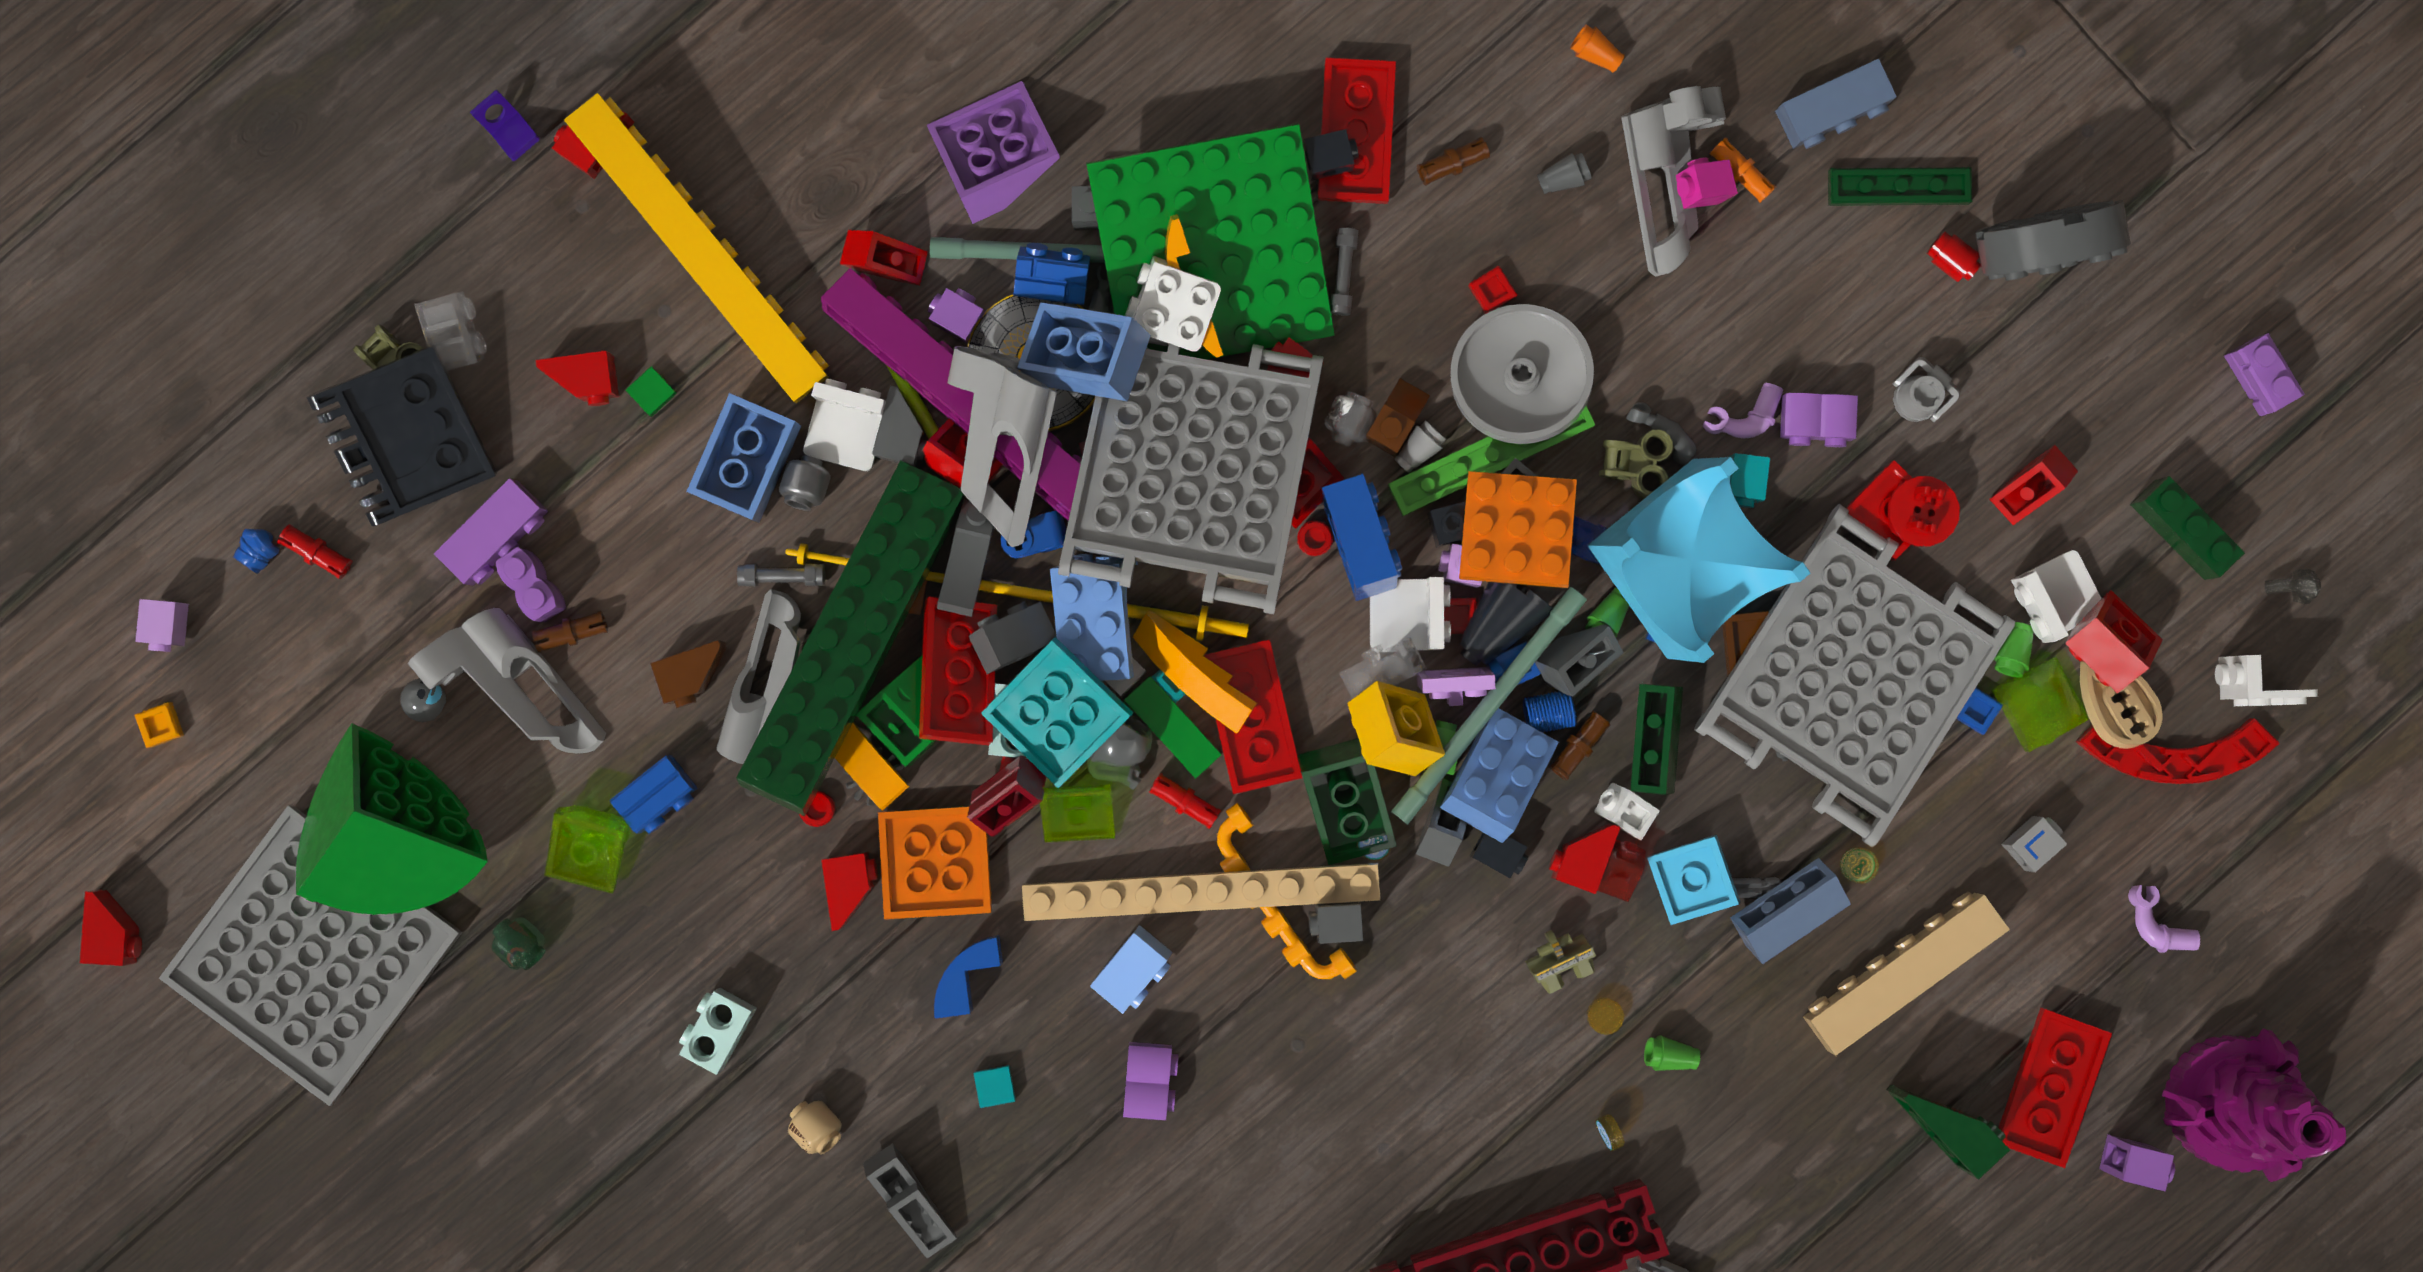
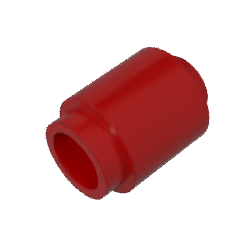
M1946 231L1937 238L1926 253L1933 258L1931 262L1956 282H1959L1962 278L1969 281L1981 267V263L1977 261L1980 257L1979 252L1957 235L1953 234L1951 236Z

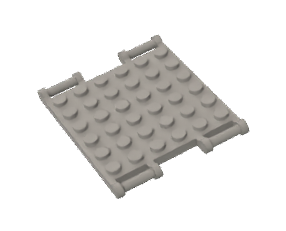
M1150 337L1148 343L1167 346L1168 351L1145 350L1128 401L1095 396L1058 575L1069 577L1072 573L1119 582V586L1131 588L1136 561L1207 574L1202 596L1203 602L1213 603L1214 600L1261 608L1264 609L1263 613L1274 615L1324 357L1313 355L1312 358L1264 350V346L1253 344L1249 366L1245 367L1179 355L1181 347ZM1261 364L1310 373L1309 378L1261 370L1260 366ZM1075 550L1124 559L1122 568L1073 559ZM1218 576L1268 585L1267 594L1217 586Z
M1838 504L1830 513L1826 524L1801 561L1811 574L1801 582L1790 583L1785 586L1710 706L1696 723L1694 730L1703 736L1706 734L1744 758V763L1752 769H1756L1769 749L1773 748L1827 784L1823 791L1815 798L1812 804L1813 809L1821 814L1826 812L1862 836V841L1873 847L1886 831L2015 626V621L2007 615L2000 616L1965 592L1966 588L1957 582L1949 587L1942 603L1886 566L1899 543L1890 537L1887 539L1883 538L1848 514L1849 510ZM1839 527H1843L1876 549L1877 555L1875 558L1837 534L1836 532ZM1960 605L1993 627V634L1990 636L1954 612L1956 606ZM1720 714L1758 738L1757 744L1751 747L1715 723ZM1841 793L1876 816L1873 824L1869 825L1833 801L1837 794Z

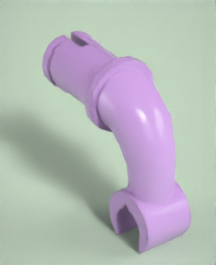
M1764 383L1753 411H1749L1748 417L1745 419L1729 418L1726 410L1721 407L1710 408L1708 414L1717 416L1720 423L1714 425L1705 421L1703 427L1710 434L1725 432L1738 438L1756 437L1765 432L1770 425L1773 426L1775 424L1773 417L1783 389L1771 383Z
M2142 885L2132 886L2128 897L2131 904L2135 906V924L2140 936L2150 946L2156 948L2160 953H2165L2168 949H2199L2200 934L2198 930L2168 928L2167 925H2158L2155 921L2152 907L2158 903L2160 898L2156 886L2146 887L2147 896L2145 899L2141 895Z

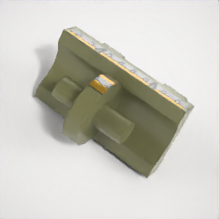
M1552 930L1544 933L1548 943L1536 948L1539 955L1525 961L1537 983H1541L1545 990L1551 994L1562 989L1565 985L1560 973L1572 968L1577 978H1585L1593 974L1595 969L1592 958L1596 954L1583 934L1572 939L1569 933L1556 938Z

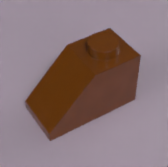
M1399 378L1364 440L1395 457L1430 395Z
M717 640L650 663L664 704L675 703L677 709L697 702L695 696L705 693L727 648L725 641Z

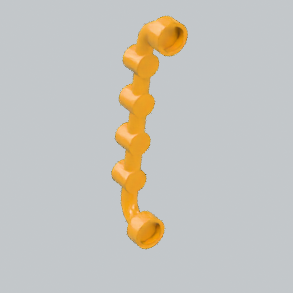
M1237 802L1226 810L1228 818L1220 825L1217 833V845L1225 858L1220 862L1224 872L1250 871L1247 862L1231 842V835L1236 829L1243 834L1254 826L1246 811ZM1277 906L1260 907L1266 915V918L1261 921L1263 927L1272 938H1275L1277 935L1281 936L1287 947L1282 949V953L1293 968L1300 964L1310 976L1318 979H1332L1340 974L1344 979H1347L1357 972L1354 963L1342 948L1329 956L1332 961L1331 964H1318Z

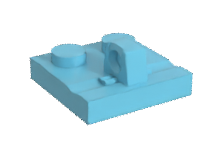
M1717 835L1647 857L1670 925L1740 904V899Z

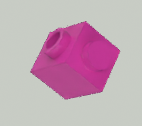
M1708 158L1695 159L1687 163V169L1675 175L1677 192L1681 197L1683 209L1718 205L1738 194L1730 160L1709 162Z

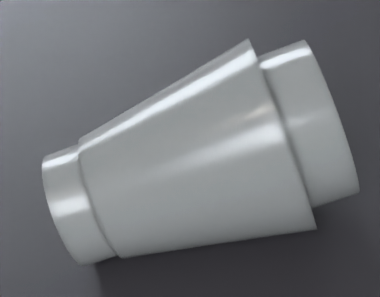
M1425 420L1421 426H1415L1394 460L1410 473L1414 468L1416 469L1443 449L1441 445L1446 439Z

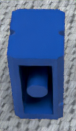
M1029 243L1026 247L1020 246L1017 255L1013 296L1084 305L1090 256L1083 255V251L1077 248H1063L1062 252L1048 250V247L1041 243Z
M666 755L610 799V803L624 818L633 832L638 834L646 830L648 834H651L666 822L662 816L674 808L676 812H679L694 800L691 793L698 788L672 755Z

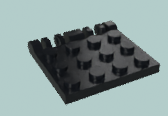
M434 344L306 397L313 411L339 402L340 405L326 410L316 417L319 423L322 424L333 421L345 414L350 426L336 429L326 436L331 444L353 435L357 438V440L334 450L344 473L348 474L371 465L372 470L349 480L352 488L362 487L378 479L382 490L369 493L359 500L362 508L369 507L386 499L389 501L365 513L371 526L387 522L495 477L497 474Z

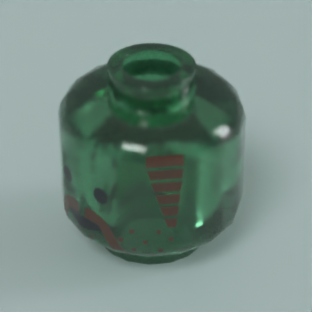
M524 917L516 918L512 921L506 918L492 932L495 938L492 941L491 949L511 970L522 968L525 971L529 970L540 961L546 952L543 948L546 942L545 937Z

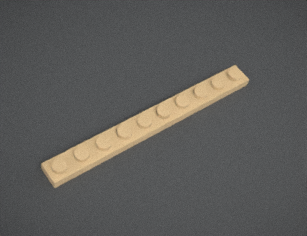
M1378 863L1022 885L1024 921L1377 901L1381 899Z

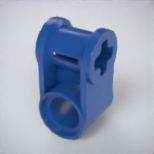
M1051 511L1028 520L1025 533L1027 541L1023 542V549L1016 551L1015 547L1007 546V541L1001 535V546L1004 552L1009 557L1017 559L1062 548L1067 530L1064 518L1057 511Z

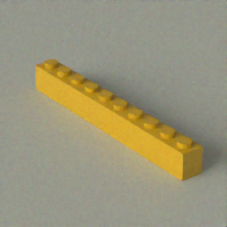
M598 93L566 117L564 121L793 402H799L813 390L815 382L822 383L829 378L824 371L829 365L817 350L810 354L801 342L806 337L794 322L788 326L779 316L784 310L773 296L769 294L764 298L756 288L761 282L748 266L743 270L738 266L734 258L739 254L726 238L720 242L711 232L716 226L704 211L701 210L696 214L690 207L688 202L693 198L680 182L673 186L665 176L670 170L657 154L650 157L642 148L647 141L634 125L629 129L625 127L619 119L624 113L613 99L609 97L604 101Z

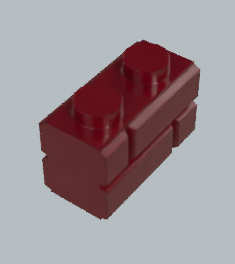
M1020 755L972 791L971 805L969 806L967 817L988 835L994 837L1004 830L1005 826H1009L1043 801V787H1045L1046 776L1025 756Z

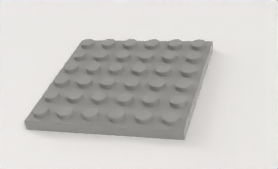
M288 805L159 979L324 1103L332 1106L462 934V931L429 906L403 913L372 915L343 911L318 902L308 901L296 895V861L299 842L307 815L295 806Z

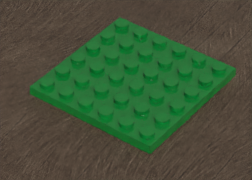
M1299 123L1086 162L1114 313L1116 315L1125 316L1131 298L1139 297L1142 285L1138 284L1137 281L1143 263L1150 264L1152 256L1166 260L1167 227L1170 216L1178 214L1190 251L1188 254L1176 257L1180 270L1217 282L1221 288L1211 319L1223 356L1252 351L1253 344L1262 345L1264 349L1274 347L1278 341L1284 345L1289 337L1298 343L1335 336ZM1148 343L1146 348L1162 352L1168 351L1167 346ZM1201 345L1198 351L1181 348L1179 355L1206 360L1216 358L1203 345Z

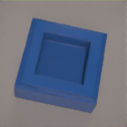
M1976 687L1956 719L1979 734L1984 735L2003 704Z

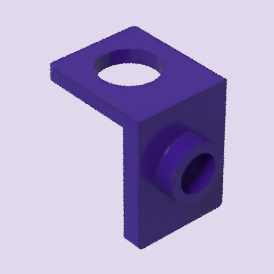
M495 90L470 111L472 116L493 136L512 161L517 160L540 140L539 136L521 114L498 90ZM496 104L502 105L503 111L498 118L493 120L485 118V113L489 107Z

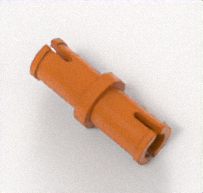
M1724 138L1711 151L1710 155L1717 161L1730 160L1735 183L1739 181L1759 203L1766 199L1777 187L1754 166L1756 162L1752 158L1747 160L1727 138Z

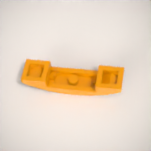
M1178 214L1170 216L1167 227L1165 254L1167 265L1180 270L1176 257L1188 254L1190 251ZM1211 319L1202 345L1217 358L1223 356Z
M853 722L835 759L883 811L909 785Z

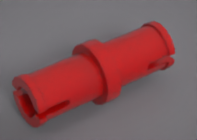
M288 524L279 536L281 538L277 540L278 544L304 557L305 563L311 566L316 564L340 580L347 574L353 562L351 559H347L327 547L324 540L320 538L315 540L291 524Z
M1162 773L1157 776L1149 790L1150 794H1154L1175 807L1174 811L1180 815L1185 813L1205 825L1208 829L1212 827L1217 819V815L1221 811V809L1194 794L1195 790L1188 787L1186 790L1163 776Z

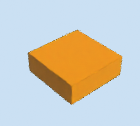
M167 702L135 714L146 748H152L184 736L173 702Z

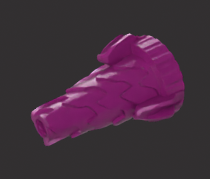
M2262 1028L2257 1037L2250 1036V1038L2243 1036L2222 1035L2219 1038L2214 1036L2207 1038L2205 1042L2196 1043L2188 1052H2184L2179 1058V1062L2173 1066L2170 1071V1079L2166 1082L2162 1096L2165 1097L2166 1109L2164 1111L2165 1117L2163 1118L2164 1124L2172 1126V1133L2176 1139L2182 1142V1146L2188 1152L2193 1153L2195 1157L2202 1161L2232 1172L2234 1170L2239 1172L2263 1170L2270 1182L2287 1177L2289 1173L2301 1170L2303 1159L2318 1157L2332 1152L2345 1144L2346 1140L2345 1127L2334 1118L2333 1112L2317 1100L2314 1093L2302 1081L2301 1073L2295 1067L2300 1063L2297 1046L2289 1040L2282 1044L2272 1030Z

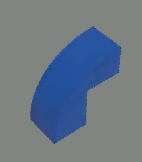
M999 935L988 937L972 944L950 963L936 991L934 1002L935 1019L971 1014L973 1003L968 970L998 967L1003 964Z

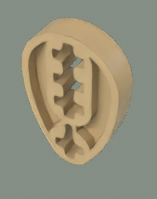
M2084 661L2080 663V688L2084 706L2095 731L2105 742L2114 747L2129 749L2142 745L2155 737L2162 724V707L2158 697L2141 675L2119 692L2123 699L2120 702L2114 703L2111 697L2117 693L2111 687L2103 685L2097 679L2095 672ZM2129 708L2132 715L2123 719L2121 712ZM2138 724L2141 731L2133 735L2130 728Z

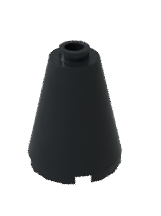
M1488 582L1459 642L1464 647L1460 654L1475 666L1481 661L1488 665L1545 620L1553 608L1523 584Z

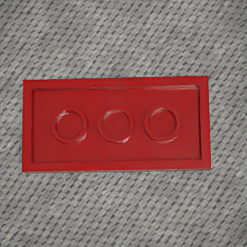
M1325 58L1321 135L1346 129L1348 139L1355 138L1359 159L1354 160L1353 171L1319 179V201L1388 204L1396 61Z
M928 597L925 600L919 739L989 746L993 742V725L981 712L994 700L995 671L986 674L969 635L980 629L977 624L979 621L997 614V605L976 602L973 615L970 617L937 609L939 598Z
M1270 640L1204 655L1205 658L1232 675L1228 683L1229 685L1257 703L1237 734L1216 719L1233 794L1301 779V769Z
M2040 1007L1998 1127L2006 1136L2003 1143L2008 1148L2062 1168L2066 1167L2112 1033Z

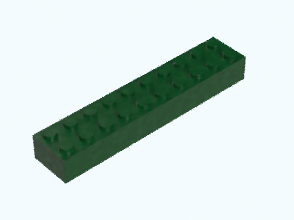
M900 460L736 777L740 786L806 816L960 513L962 502L965 498L961 488Z

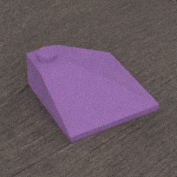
M1022 81L927 124L972 224L1007 208L1060 158Z

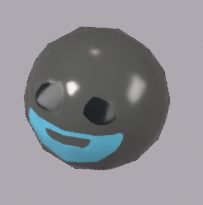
M420 678L413 679L407 683L401 692L400 704L404 713L410 719L422 723L434 720L441 713L446 703V693L441 685L430 690Z

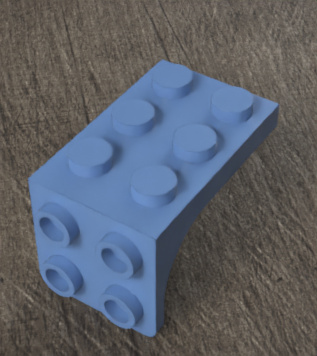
M1078 554L1073 557L1076 560L1122 568L1124 561L1122 558L1105 555L1095 557L1096 560H1093V554ZM1059 566L1050 568L1057 639L1100 681L1133 678L1127 587L1119 586V582L1072 573L1069 577L1058 575Z

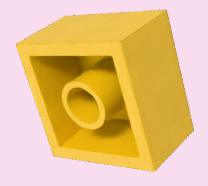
M1376 681L1347 703L1352 717V725L1356 729L1361 744L1362 755L1368 765L1416 776L1445 755L1425 694Z

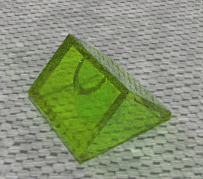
M1113 783L1060 786L1059 788L1056 786L1043 787L1044 795L1043 801L1040 802L1045 842L1115 839Z

